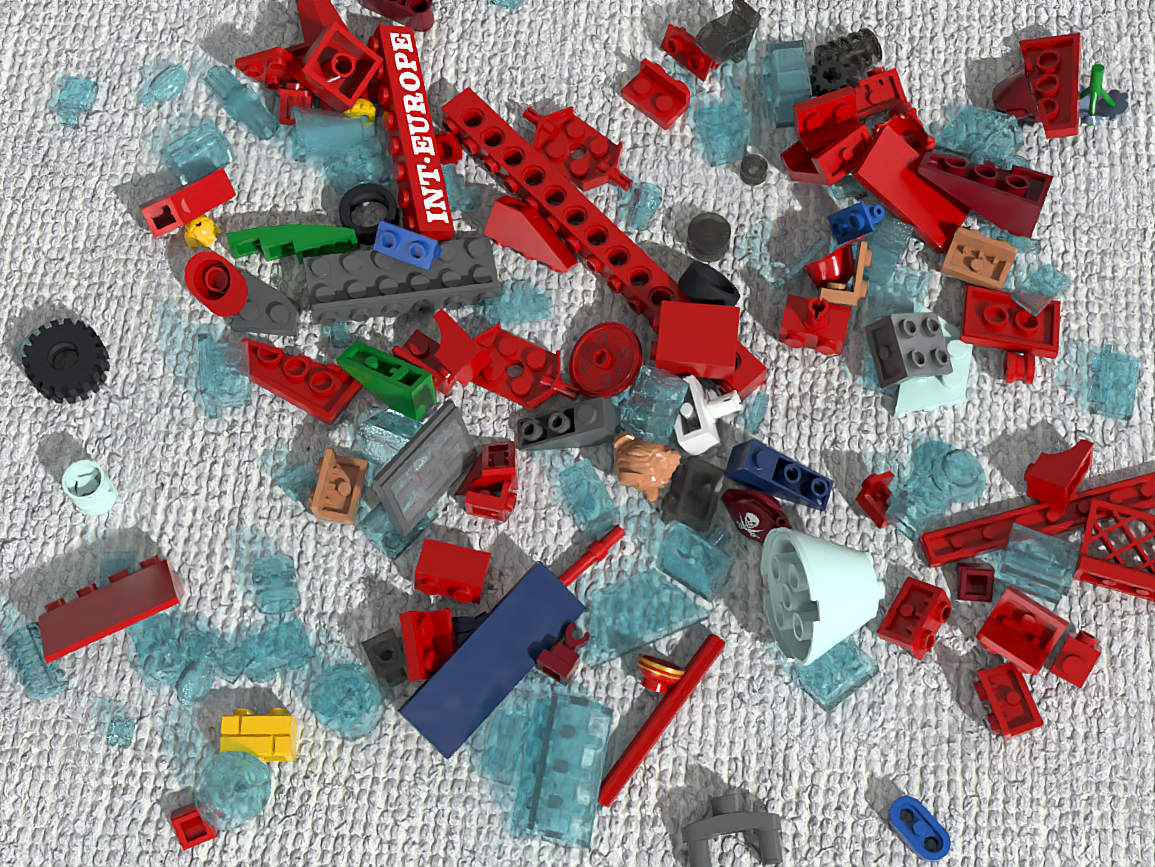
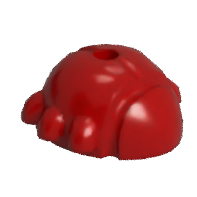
M440 131L438 135L435 134L440 162L447 168H450L452 164L457 165L459 160L463 158L462 146L452 132L448 131L445 133Z

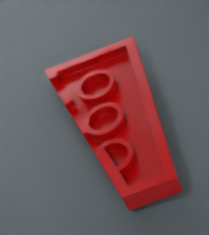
M1080 32L1019 41L1046 138L1079 135L1082 48Z
M243 338L225 358L227 368L329 426H332L363 387L360 382L348 372L342 370V367L332 363L324 365L311 361V357L298 354V356L284 353L281 348L248 338Z

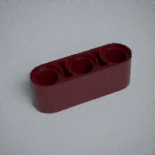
M359 0L364 8L403 26L412 27L413 30L418 32H425L431 29L435 23L432 0Z

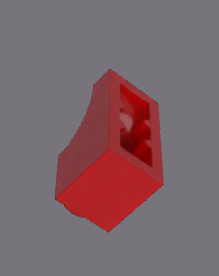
M441 308L433 316L441 333L440 347L434 354L436 359L442 364L438 370L449 382L456 379L465 387L492 360Z
M1080 439L1075 446L1066 451L1055 454L1041 452L1036 462H1031L1027 466L1024 474V481L1027 482V496L1065 510L1092 466L1094 443Z

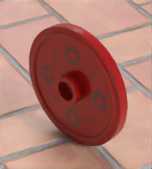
M618 322L600 323L587 330L576 342L570 355L569 375L573 385L579 388L582 394L592 399L601 396L609 399L625 391L635 380L641 367L642 346L639 338L630 328Z

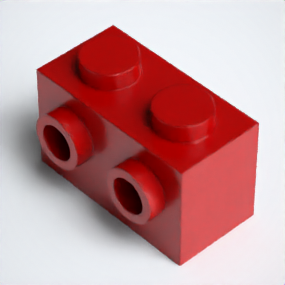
M425 538L415 569L414 589L420 590L427 595H442L454 598L461 603L472 602L480 604L489 574L491 553Z

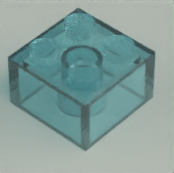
M803 40L766 44L765 56L760 57L761 74H758L759 91L765 92V100L762 102L764 118H769L771 129L795 127L793 105L810 100L812 96Z

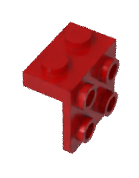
M315 40L287 48L274 47L237 58L235 60V67L244 72L246 76L263 84L269 90H278V88L286 87V82L299 83L292 77V74Z
M1009 585L977 633L976 638L984 649L993 654H1001L1010 660L1012 666L1018 671L1036 676L1069 622Z

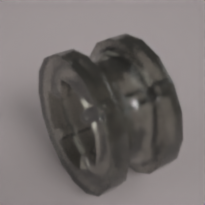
M756 154L746 156L741 161V180L751 186L763 183L767 177V161L764 157ZM753 166L759 168L754 174L749 173Z

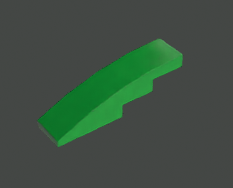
M288 224L256 227L226 233L227 242L234 259L263 252L267 262L296 255L299 264H303V258L347 253L360 249L354 229L328 225Z

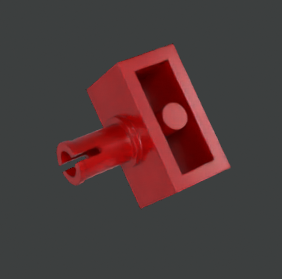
M788 294L778 342H783L792 348L806 347L815 349L824 355H841L852 307L828 303L823 297L822 301H819V297L810 299Z

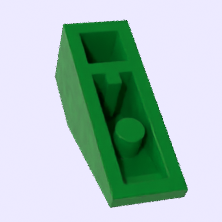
M356 340L336 359L340 367L389 408L416 421L436 402L432 373Z

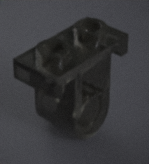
M733 0L730 5L733 8L732 11L706 24L695 38V45L716 64H721L729 59L737 64L745 59L761 15L744 0Z

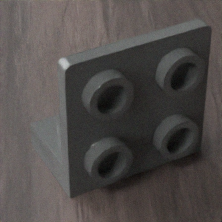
M936 312L890 314L864 327L881 389L892 388L912 378L941 376L953 373L950 356Z

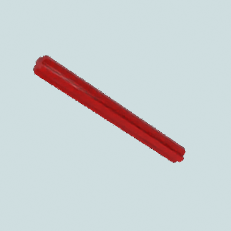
M714 634L707 636L684 668L686 671L683 677L670 687L595 790L593 798L600 805L607 808L611 806L725 648L726 643L719 636Z

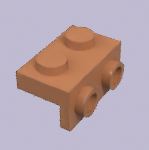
M957 227L940 272L981 288L1002 291L1018 248L1011 246L1006 241L994 240L983 236L976 230Z
M326 448L325 456L320 457L317 463L316 475L319 477L316 488H311L308 497V506L311 507L316 519L355 525L370 467L368 460L336 455L334 449Z

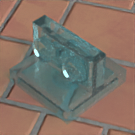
M211 333L198 334L200 394L209 418H223L222 408L252 405L248 342L215 344Z
M389 408L384 409L361 424L359 435L366 437L360 458L384 467L425 423L416 421ZM442 431L434 440L436 446L442 443L445 431ZM429 446L412 463L416 472L430 458L431 451ZM406 470L402 475L410 478L409 473Z
M1013 523L1005 550L994 573V582L1007 587L1011 585L1023 593L1058 605L1062 596H1067L1071 588L1079 546Z

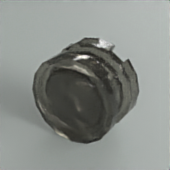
M711 212L702 213L694 217L688 226L687 247L690 254L697 260L708 263L719 261L725 257V253L730 247L731 228L729 222L723 216Z

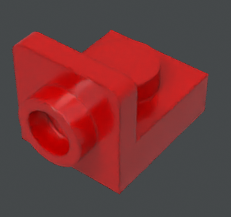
M504 480L500 497H496L493 492L487 490L467 491L464 502L466 512L469 515L505 522L508 512L513 513L515 509L517 493L513 492L512 482Z

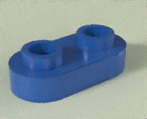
M903 796L893 802L888 812L889 823L912 851L925 862L934 863L943 859L950 850L951 841L946 830L932 814L914 797ZM900 812H909L912 816V821L908 823L902 821ZM925 839L934 840L936 850H928L924 845Z

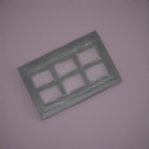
M448 399L372 479V484L394 529L404 538L477 459L476 455L478 453L458 406H455L452 400Z

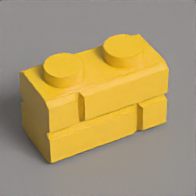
M282 708L268 709L267 714H254V711L251 709H234L233 715L222 716L220 757L225 762L295 761L297 720L293 714H288L287 709Z

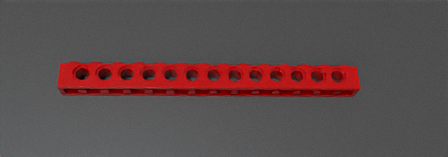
M469 86L441 107L442 125L446 132L450 131L453 135H456L470 155L476 154L482 160L484 168L490 174L499 176L504 187L511 194L516 193L522 199V202L533 206L552 230L564 239L567 248L573 253L578 252L585 259L586 265L593 273L597 274L599 272L606 279L608 287L615 294L621 293L636 314H642L649 320L652 329L654 312H661V307L654 305V303L662 300L693 303L681 291L678 283ZM510 163H519L515 166L509 165ZM531 182H539L537 185H529ZM553 201H558V202H560V203L557 204V205H551V204H549L550 202H553ZM572 221H580V222H582V223H580V224H578V225H572V224H570V222H572ZM593 241H601V242H603V243L600 244V245H592V244H591V242H593ZM614 261L624 262V264L619 266L613 265L611 263ZM636 281H643L646 284L643 286H636L632 283ZM737 340L734 380L709 379L716 384V389L721 396L736 390L742 402L765 382L767 367Z

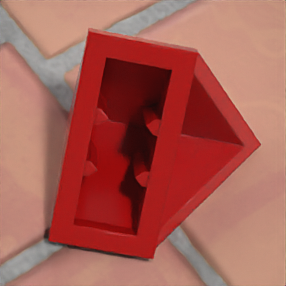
M515 442L482 444L481 454L454 496L466 495L467 491L477 492V490L499 492L502 491L504 480L512 482L513 490H519Z

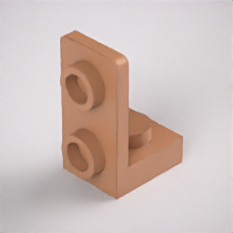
M858 241L851 290L846 291L847 284L827 282V288L819 287L817 297H819V301H822L823 297L828 302L858 306L859 299H865L867 281L862 280L864 267H870L872 249L867 248V241Z

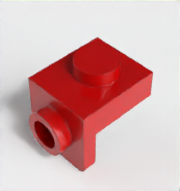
M286 82V87L278 88V95H281L280 124L310 127L312 124L313 92L305 89V86L301 83Z
M891 471L879 475L877 473L869 475L862 482V489L855 499L879 529L903 520L908 512L888 489L889 484L895 477Z
M1070 630L1049 672L1082 688L1101 655L1102 647L1097 644L1098 639L1083 630H1079L1078 633Z

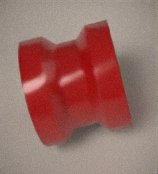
M1006 351L1003 361V382L1011 384L1014 381H1021L1023 384L1031 385L1035 373L1034 353L1026 352L1024 355H1016L1015 352Z

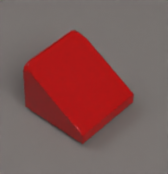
M204 798L171 812L170 820L183 851L217 837Z

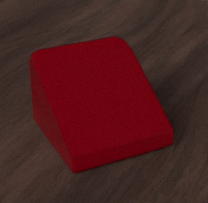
M957 562V600L992 602L994 567L986 563Z

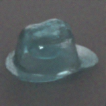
M929 441L921 444L914 450L910 459V467L915 479L947 500L958 504H967L976 501L984 492L986 474L978 459L971 452L957 449L941 441Z

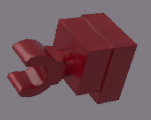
M571 623L567 627L566 639L563 644L558 642L552 652L544 649L537 659V669L565 687L580 665V655L576 653L577 649L584 647L589 641L588 631L581 639L572 637L571 634L575 630V623Z

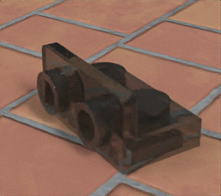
M693 455L681 460L680 464L672 472L669 492L666 493L661 503V509L663 510L661 521L669 523L675 520L702 533L709 531L724 480L725 470Z

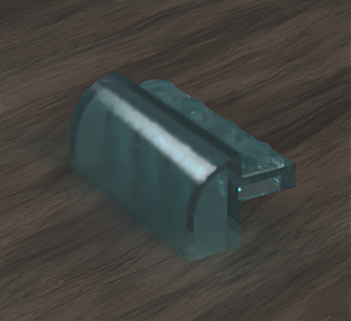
M552 694L551 699H535L509 837L517 840L546 841L562 848L590 849L613 709L589 699L570 695Z

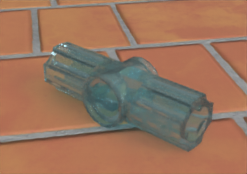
M215 65L208 70L206 77L203 79L205 85L221 100L223 107L235 122L241 121L259 141H268L276 135V131L280 127L278 120L262 105L260 98L247 83L242 84L224 65Z

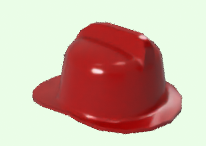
M864 234L853 239L821 260L797 268V270L804 268L817 290L819 287L827 288V282L848 283L854 272L852 246L866 235Z
M214 251L196 253L188 260L185 267L187 288L211 312L221 317H231L238 314L244 308L248 297L246 279L231 262Z

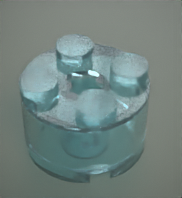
M355 663L331 665L323 670L313 683L311 690L312 711L319 723L330 735L353 742L370 734L381 722L386 710L384 694L374 675L364 666ZM348 698L353 700V703L351 705H344L342 701Z
M227 751L219 753L201 771L193 786L192 799L194 806H196L201 815L200 817L208 825L220 830H233L248 824L264 809L270 798L271 779L269 768L257 757L247 752ZM228 785L234 786V791L238 792L235 796L230 795Z

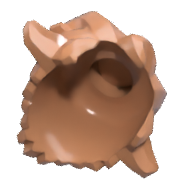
M624 431L614 438V474L617 476L619 485L633 487L644 493L649 502H653L658 498V489L664 488V485L668 484L672 472L680 464L681 455L678 454V450L674 451L661 442L651 439L646 432L641 431L638 437L633 431Z

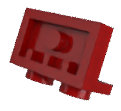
M646 58L640 62V72L621 90V98L665 131L690 105V91L686 84L680 80H675L659 64L652 63Z
M882 66L868 71V78L860 80L859 88L854 89L857 118L859 120L907 102L896 68L886 71L885 67Z
M851 86L793 105L795 135L806 151L827 146L856 124H862L857 118L856 95Z
M416 329L402 348L395 345L391 350L392 354L400 360L432 373L435 391L438 390L446 396L457 380L454 379L452 382H449L438 370L442 364L436 359L434 354L439 350L440 344Z
M908 576L876 633L880 639L910 650L913 657L921 661L926 651L928 652L932 649L936 633L941 624L948 620L951 614V602L943 588Z
M448 608L431 612L407 611L399 614L409 682H425L455 650L456 642L451 610Z

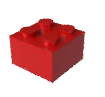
M334 21L322 29L292 74V77L337 112L342 113L354 106L384 59Z

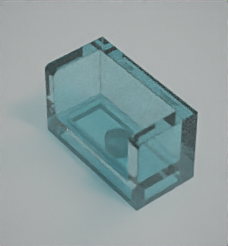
M209 119L159 150L167 168L181 186L222 167L224 168L237 160L231 144L212 119Z
M588 458L559 473L560 488L591 541L608 533L616 525L620 526V512Z
M164 610L125 628V631L132 637L146 675L143 678L145 686L153 693L191 677L170 618Z

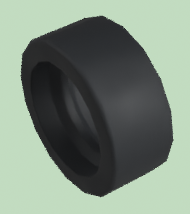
M373 183L357 185L348 190L341 199L339 217L342 227L354 229L359 244L374 245L379 223L370 227L358 226L353 223L351 214L357 206L372 201L381 203L387 208V216L383 221L397 226L400 219L396 199L382 185Z
M693 261L678 281L681 291L693 303L734 307L741 297L738 289L729 279L715 268L700 261Z

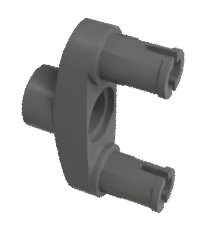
M742 794L711 798L713 817L681 828L683 843H687L690 867H712L708 840L711 839V836L753 831L754 834L757 833L762 866L783 863L778 830L782 829L779 814L745 812Z

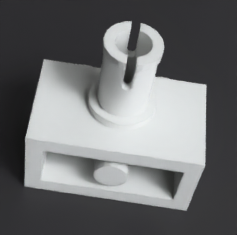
M694 375L663 386L678 443L693 457L722 446L715 424L717 422L716 419L735 411L743 410L742 404H739L741 400L737 391L733 390L730 393L709 400L706 389Z

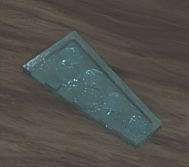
M871 257L866 326L890 314L921 312L933 274ZM865 336L863 389L894 398L898 385L892 388L881 389L867 336Z

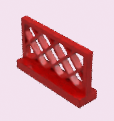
M1092 498L1088 508L1077 562L1073 567L1071 578L1155 602V567L1153 565L1155 564V558L1150 560L1140 546L1141 543L1152 537L1155 540V515ZM1097 510L1110 513L1116 524L1103 531L1095 520ZM1133 520L1143 522L1150 533L1136 540L1126 524ZM1120 528L1130 544L1116 551L1106 535ZM1092 530H1094L1096 535L1091 537ZM1098 539L1101 540L1110 554L1102 559L1087 555L1089 544ZM1133 548L1143 562V565L1137 568L1128 567L1119 555Z

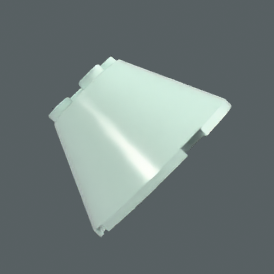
M786 527L774 528L767 534L762 549L761 575L767 574L769 593L763 594V600L769 626L784 658L788 662L795 661L796 667L807 666L869 620L876 617L878 601L885 596L884 584L880 578H876L872 556L868 550L859 551Z

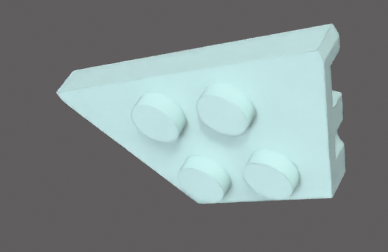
M914 302L912 313L932 312L922 304ZM939 316L938 319L950 356L953 373L941 376L912 378L899 384L894 413L896 418L904 417L905 413L918 410L926 412L934 410L941 405L951 406L963 403L973 345L960 341V330Z

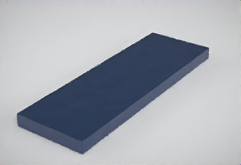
M536 561L397 712L445 759L449 760L535 666L544 649L549 650L566 632L567 627L574 623L586 610V607L541 561Z

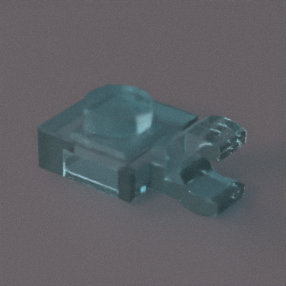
M68 76L58 98L60 106L57 116L63 118L62 126L73 128L76 125L80 111L89 113L99 91L97 82Z

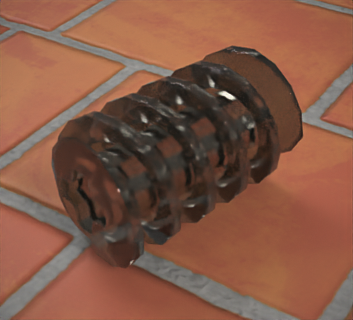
M866 27L859 29L858 32L849 33L847 37L841 36L836 41H828L826 45H818L814 51V63L817 66L822 65V57L826 58L827 62H829L834 54H836L839 62L847 57L850 60V66H855L858 71L862 68V62L866 67L872 65V57L876 62H881L883 57L882 48L877 37Z

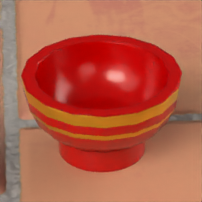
M638 654L637 669L642 675L640 685L650 690L666 693L668 686L676 684L686 671L682 667L666 660L646 654Z

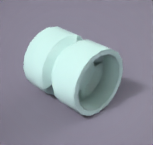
M77 461L66 469L62 477L64 492L84 514L95 516L106 513L113 507L117 499V489L114 483L107 476L103 468L94 461Z

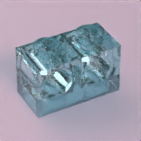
M642 365L620 426L643 441L667 445L690 383L668 370Z

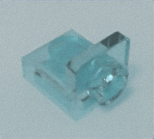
M454 163L442 165L451 212H467L475 207H480L479 187L466 188L463 174L456 173Z

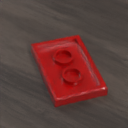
M966 285L963 291L959 340L966 344L1023 354L1029 352L1034 353L1035 356L1056 359L1059 351L1061 301Z

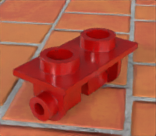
M670 23L660 48L704 82L710 68L716 70L720 66L721 60L718 59L719 55L713 53L704 45L699 46V41L690 35L684 27L679 28Z

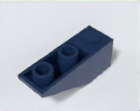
M754 439L732 448L724 473L725 477L748 489L761 490L773 497L820 511H825L834 483L833 480Z

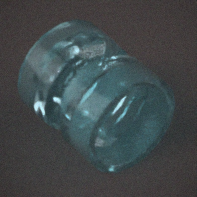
M285 554L270 555L251 563L250 569L253 584L259 587L255 591L259 613L269 615L281 614L294 610L301 605L299 586L296 582H293L297 575L292 556Z

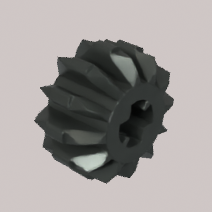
M834 54L829 62H827L826 58L822 57V65H812L811 71L813 74L807 76V83L810 85L808 91L812 97H818L847 86H851L853 90L860 86V81L856 78L858 75L857 68L850 66L851 63L847 57L839 62L836 54Z

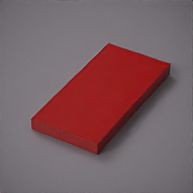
M884 125L878 130L852 176L939 254L944 253L953 241L957 227H961L971 208L919 174L917 171L923 157L888 125Z

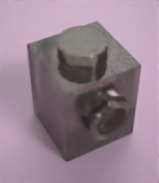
M393 628L361 642L382 687L386 685L394 687L408 679L406 656Z

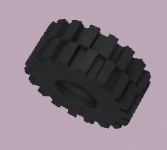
M64 318L61 325L57 319L50 321L52 327L48 329L44 325L37 328L40 334L36 336L32 333L28 338L32 345H24L23 352L27 357H22V364L26 368L24 371L36 390L41 392L46 399L50 400L52 397L55 403L62 404L63 398H66L69 404L76 403L75 397L78 396L84 401L89 398L87 392L90 390L96 394L100 390L97 383L99 381L105 383L107 380L104 371L110 370V364L107 361L110 358L95 330L91 326L86 327L84 322L79 320L74 325L70 318ZM64 351L76 352L78 359L74 365L62 370L54 367V360L60 353Z

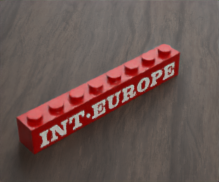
M378 24L374 35L370 36L368 40V48L384 59L373 77L377 79L379 87L378 102L382 104L384 113L382 120L383 128L387 129L389 138L387 145L388 153L393 158V179L398 184V205L403 209L404 214L403 228L435 239L438 242L449 241L455 230L413 28Z

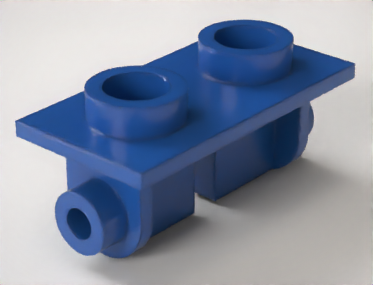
M861 201L827 216L830 223L831 232L836 237L838 245L875 231L873 224L883 219L885 211L881 205L874 203L865 206L864 201Z
M380 220L373 250L430 271L433 258L438 259L440 257L442 247L438 246V241Z

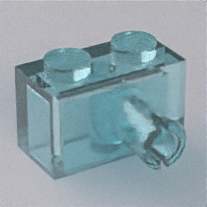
M678 523L660 543L655 567L711 603L728 583L735 558L721 550L730 541L731 534L726 528L718 534L722 525L716 524L705 538H702L681 523Z

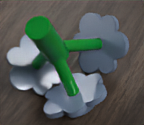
M1094 64L1091 67L1090 83L1086 89L1080 84L1079 118H1081V123L1088 126L1099 125L1100 120L1114 121L1119 115H1123L1129 110L1127 102L1129 95L1127 93H1121L1117 89L1107 93L1102 88L1104 66L1101 64ZM1100 95L1102 98L1098 101L1099 108L1097 112H1095L1097 96Z

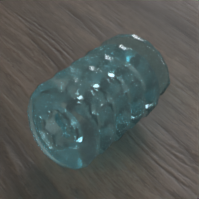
M39 622L23 626L8 637L5 646L11 652V661L16 664L15 671L20 675L21 685L26 687L25 695L28 699L43 700L51 698L68 687L69 681L58 682V680L65 676V670L62 668L54 669L60 664V658L50 663H46L44 659Z

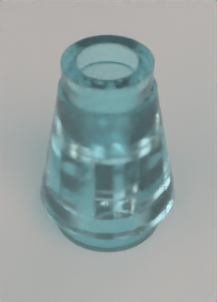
M640 182L638 188L633 190L630 227L646 231L647 226L663 200L661 188L651 183Z

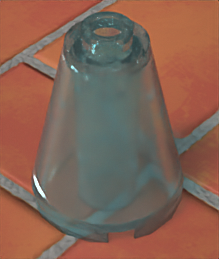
M303 106L290 107V120L295 119L296 123L290 131L294 159L298 161V168L307 167L368 147L370 140L375 139L374 124L372 121L368 122L365 115Z

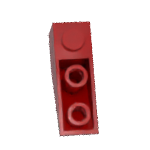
M222 167L139 205V208L154 238H157L235 197L236 193Z
M509 195L494 201L484 235L492 238L495 244L502 247H512L520 251V255L524 258L546 263L547 267L554 272L567 273L577 266L578 260L533 206Z

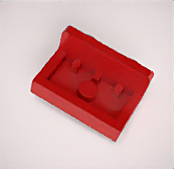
M1011 662L986 671L984 668L977 670L978 680L974 681L973 685L981 702L987 700L992 713L987 714V719L994 735L1001 733L1003 740L1007 741L1044 727L1043 720L1022 672L1015 669Z

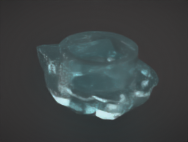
M1007 231V233L999 234L996 237V240L1006 241L1011 246L1018 248L1017 254L1031 253L1038 255L1042 251L1040 240L1032 239V236L1030 239L1024 236L1012 235Z

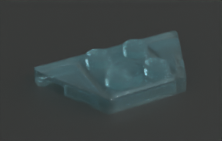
M654 567L594 592L591 595L588 666L592 670L710 618V612L704 606L700 607L687 597V593L677 585L669 583L666 577Z

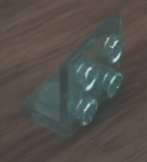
M731 76L725 78L723 104L696 110L693 115L711 168L746 159L747 146L751 145L749 130L753 129L751 115L749 111L744 112L740 86L735 87Z
M967 105L935 138L934 149L969 158L973 165L983 164V161L994 162V168L1002 169L1025 143L1015 116Z

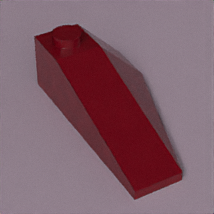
M931 152L925 153L917 171L919 174L998 228L1006 230L1012 235L1031 239L1053 176L1023 166L1012 165L1011 170L994 168V162L983 161V164L973 165L968 164L967 160L963 157Z

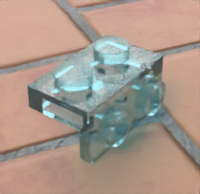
M403 478L392 489L394 496L408 482L407 479ZM416 488L399 504L402 512L419 496ZM380 502L358 524V527L375 549L390 560L395 561L439 514L434 508H431L404 538L394 529L382 502Z
M850 634L811 664L796 667L795 672L801 689L828 713L876 676L880 669L878 664L855 644L853 634Z

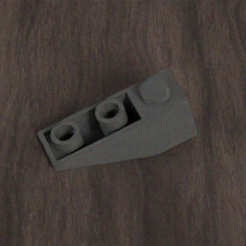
M601 396L517 420L519 451L593 447L613 442L615 436L622 432L621 409Z

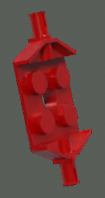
M530 106L524 111L523 118L536 126L532 147L580 190L585 192L606 183L611 184L612 182L624 191H628V188L632 186L633 180L622 174L618 169L623 152V142L620 141L616 145L574 115V107L570 106L546 116H542ZM574 150H582L586 153L583 158L578 159L572 158L569 154Z
M496 323L473 339L492 361L470 381L471 383L529 410L537 408L553 396L557 397L558 394L574 402L579 396V388L569 385L561 379V356L559 350L554 354L501 330L500 323ZM512 365H519L524 369L523 373L518 377H511L506 371Z

